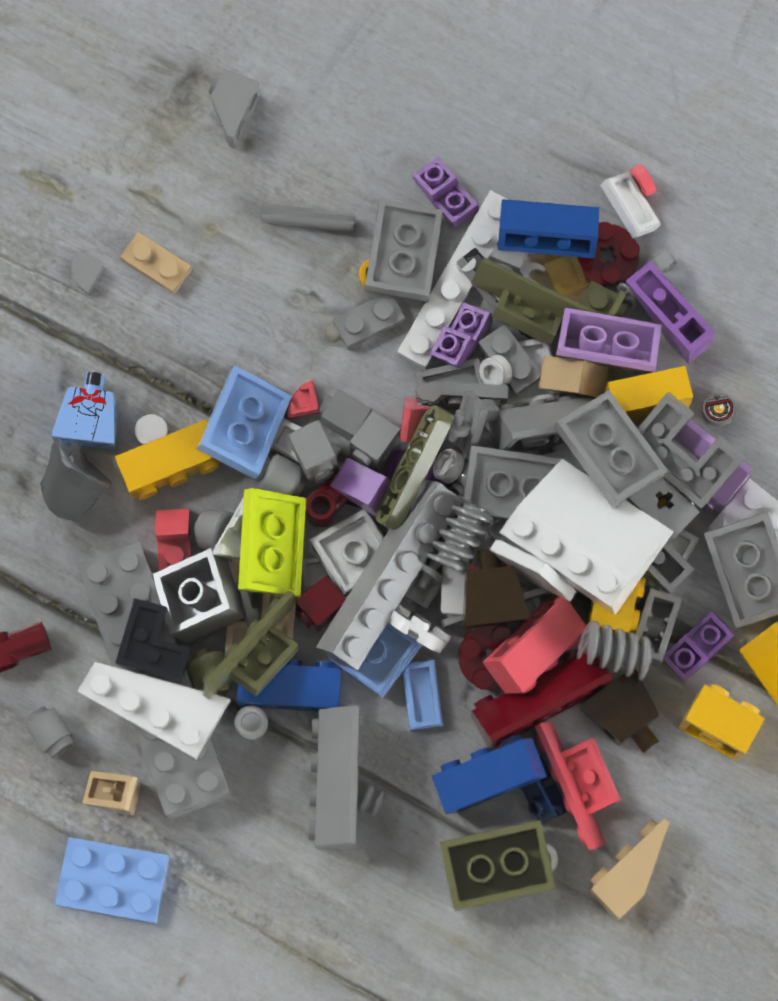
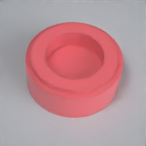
M642 164L631 169L630 174L644 197H648L657 191L651 176Z

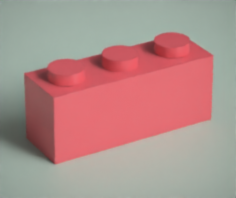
M562 597L546 599L529 616L528 621L523 622L483 661V664L505 694H525L531 691L537 685L536 680L544 672L553 669L558 664V657L564 651L572 649L579 643V636L583 633L586 625L568 600Z

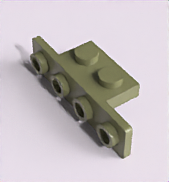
M486 258L482 259L471 281L472 285L499 297L492 314L493 318L551 345L558 328L562 326L565 308L598 313Z
M288 590L282 598L277 596L268 606L267 614L262 620H254L245 633L246 637L240 643L234 642L229 647L224 656L225 660L218 667L213 665L207 671L203 678L204 697L209 700L229 677L257 697L296 654L299 644L275 628L291 611L294 593Z

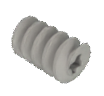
M458 495L464 506L453 505L451 509L457 514V519L447 517L445 520L452 529L450 531L440 529L439 534L445 539V542L434 541L432 545L439 553H427V556L455 571H466L468 566L462 558L473 559L475 555L468 547H479L481 544L475 534L486 535L487 533L481 522L492 523L494 519L487 510Z
M590 621L582 633L577 659L583 653H586L587 664L591 665L595 658L599 657L600 668L602 669L605 668L609 661H612V670L615 673L618 672L622 665H625V675L628 677L631 676L634 669H638V680L642 681L652 662L653 645H651L650 639L646 636L638 640L636 633L632 632L625 637L623 629H616L612 633L610 625H603L599 629L597 621Z

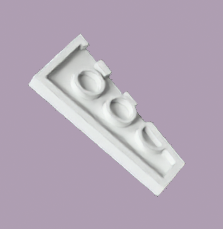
M94 662L78 689L79 694L196 760L231 701L229 698L215 694L208 700L203 696V691Z

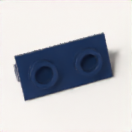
M540 756L547 777L523 786L521 789L528 801L531 814L538 821L541 820L543 825L567 811L564 807L563 797L556 784L547 788L543 784V782L551 779L552 776L542 756Z

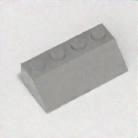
M359 705L319 709V718H312V739H318V752H311V772H317V786H310V806H316V820H309V840H315L316 849L357 850Z

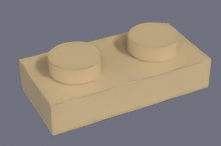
M137 232L120 256L123 263L173 295L192 270L190 264L140 232Z

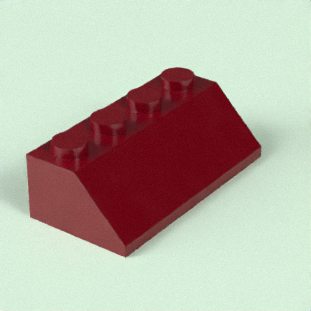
M575 649L562 657L563 663L544 672L536 680L537 685L531 691L525 694L504 693L495 699L492 695H488L474 703L476 709L471 711V717L487 747L492 750L500 746L502 740L515 735H521L534 728L535 725L545 722L594 696L611 683L613 678L606 667L604 669L600 668L598 657L595 658L591 665L587 664L586 653H583L577 659L578 649Z

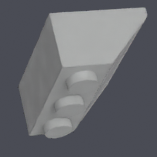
M573 394L561 397L557 402L547 403L546 399L531 401L527 404L528 406L516 408V404L499 406L497 420L488 421L494 449L524 453L533 450H550L553 446L565 444L554 428L555 423L592 399L590 397L578 398V395Z

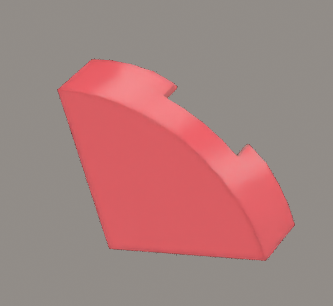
M314 380L301 385L292 396L288 405V420L320 414Z

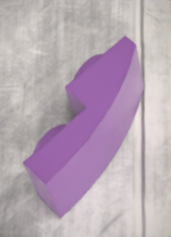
M438 157L412 175L417 185L434 207L443 210L442 216L454 229L478 212V204L459 185L457 177Z
M463 302L451 327H443L430 355L460 367L478 346V342L484 337L494 319L492 314Z
M710 611L665 653L663 659L686 681L735 634L713 611Z

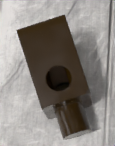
M490 549L478 550L479 570L467 571L465 573L463 629L528 621L530 618L515 567H499L498 557Z
M634 669L629 677L625 673L582 703L580 707L582 712L618 746L632 738L642 753H645L659 742L648 727L659 717V713L643 681L638 680V671Z

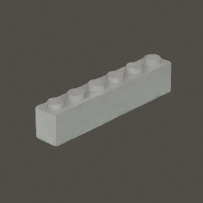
M424 480L404 522L395 530L389 529L317 644V649L342 666L354 670L360 668L389 621L393 611L396 610L427 560V553H431L433 550V542H438L440 539V529L445 530L448 526V523L445 521L446 518H453L455 512L451 508L453 505H461L462 501L457 495L439 482Z

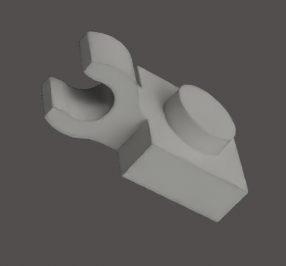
M494 246L489 260L530 279L529 275L532 273L544 275L546 268L543 265L525 261L524 256L512 251L497 250L498 246Z

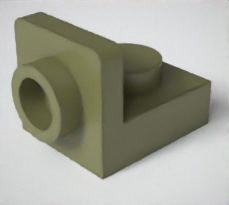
M593 281L590 282L579 301V304L599 314L622 318L629 306L624 303L627 296L626 292L621 290L617 294Z

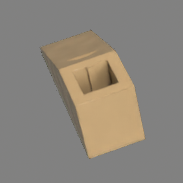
M665 818L659 824L652 820L638 833L643 839L634 848L628 843L614 856L618 863L610 871L604 866L590 879L594 886L588 892L616 921L625 915L645 895L669 825Z

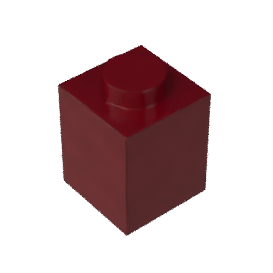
M325 575L295 601L296 608L299 610L296 616L306 628L309 629L313 626L319 632L334 619L346 597Z

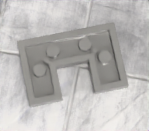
M668 392L638 427V430L668 471L664 477L702 509L746 457L720 435L703 456L698 459L675 439L676 435L695 413Z

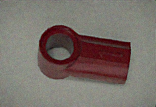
M341 466L336 470L332 478L328 479L318 491H314L307 498L306 517L310 524L315 527H325L332 523L338 511L349 501L348 498L329 486ZM317 503H324L330 510L324 515H317L311 508Z
M42 621L11 633L7 631L0 632V673L16 667L19 661L52 650Z

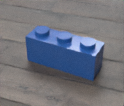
M502 199L497 250L595 258L598 240L599 207Z
M290 659L257 697L238 684L237 703L239 707L257 706L259 708L319 712V709L339 707L342 671L341 668H335V663L315 662L314 667L302 666V661Z
M515 735L500 742L502 747L494 751H490V748L487 747L471 753L472 759L461 764L458 759L441 765L442 772L432 775V779L445 814L459 813L546 778L547 776L533 739H521L520 735Z

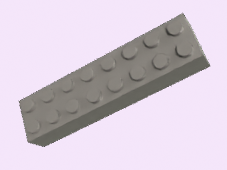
M140 541L76 564L112 667L193 688L187 670L185 671L183 681L178 682L115 664L134 598L161 605L153 575ZM165 619L159 640L177 644L176 638L170 635ZM133 724L162 808L169 820L232 797L211 735L196 760Z

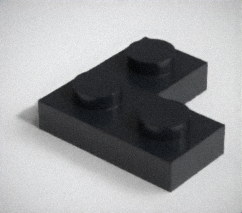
M134 598L115 664L182 682L191 648L159 640L168 611L166 606Z

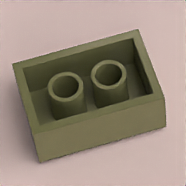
M541 820L440 842L455 912L556 890Z

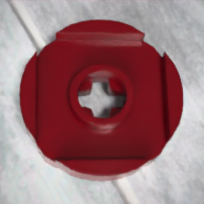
M600 222L595 258L575 257L576 268L579 275L589 284L593 281L604 287L615 285L617 287L620 283L625 284L626 280L634 275L639 262L640 247L635 238L632 239L629 232L623 227L609 222ZM608 249L613 251L612 256L615 258L613 262L607 260L604 263L600 260L601 253L599 251H606Z
M505 625L471 628L463 637L464 639L460 644L457 654L458 664L464 677L477 688L491 691L501 689L483 664L482 657L487 655V648L492 647L493 651L497 649L514 632Z

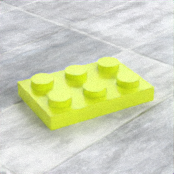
M255 488L244 489L239 590L284 596L289 590L295 594L294 598L301 597L306 498Z

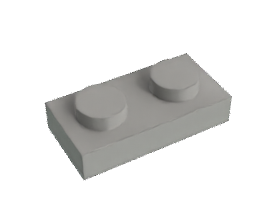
M382 294L333 318V324L347 350L405 322V317L394 296Z
M505 324L478 342V347L487 358L500 355L509 362L512 368V380L507 386L515 396H518L540 381V370Z

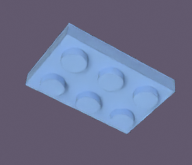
M234 366L229 372L197 450L255 480L261 473L292 396L247 371Z
M68 837L55 905L156 924L170 856Z

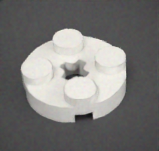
M399 604L396 610L393 611L388 623L402 633L417 639L416 641L425 647L441 653L452 636L436 626L433 630L430 629L433 622L418 613H415L413 617L409 616L412 611Z

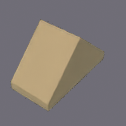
M544 356L538 388L595 399L604 393L608 367L586 360Z
M90 771L82 804L134 816L142 783L137 777L130 775Z

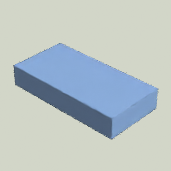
M435 660L409 663L402 674L410 731L443 727Z

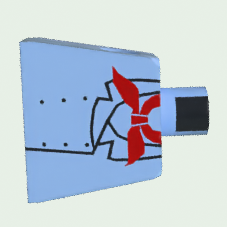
M86 372L84 388H67L52 431L54 442L56 439H60L69 446L75 441L83 448L117 452V399L113 392L103 391L105 375L97 372Z

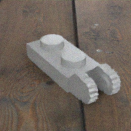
M425 381V383L418 384L417 390H415L418 402L421 405L428 404L429 406L436 405L441 400H448V405L460 407L465 391H474L480 399H492L498 407L501 406V403L507 404L508 401L507 385L454 382L426 383Z

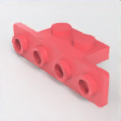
M552 721L535 725L537 743L541 750L546 752L551 763V775L557 783H560L564 792L563 801L566 809L570 814L574 815L578 824L577 833L579 839L590 851L605 846L606 842L593 814L622 800L595 739H588L565 750Z

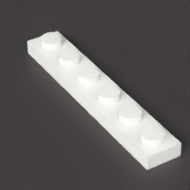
M491 190L489 191L432 290L429 301L425 302L399 347L397 356L423 370L427 369L433 358L430 352L443 327H451L462 303L465 302L474 287L463 271L469 272L474 269L476 265L475 258L462 269L459 268L456 262L473 248H477L484 258L490 259L494 246L498 245L502 199L507 198Z

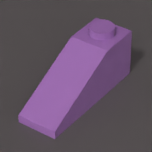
M651 261L626 280L627 286L653 322L662 325L661 333L688 364L713 344L715 331Z

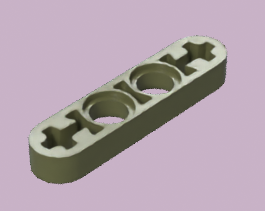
M436 405L429 407L425 411L377 508L376 521L395 530L404 522L452 424L450 412Z

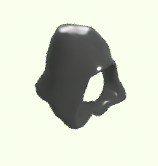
M56 439L52 444L48 466L40 485L44 501L48 509L55 516L78 522L94 506L99 496L111 487L112 482L86 458L77 442L74 441L68 446L60 439Z

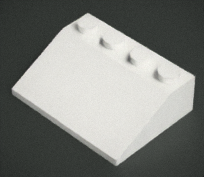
M561 459L518 505L499 533L507 544L545 561L576 590L616 615L671 537L673 531L626 500L612 508L588 475Z

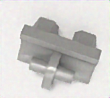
M474 391L464 392L459 410H456L455 415H452L448 440L462 449L465 459L469 458L471 445L479 447L489 446L491 439L490 431L484 424L488 421L497 420L499 407L492 399H480Z
M434 547L430 554H438L439 551ZM428 557L404 597L426 610L442 585V564Z

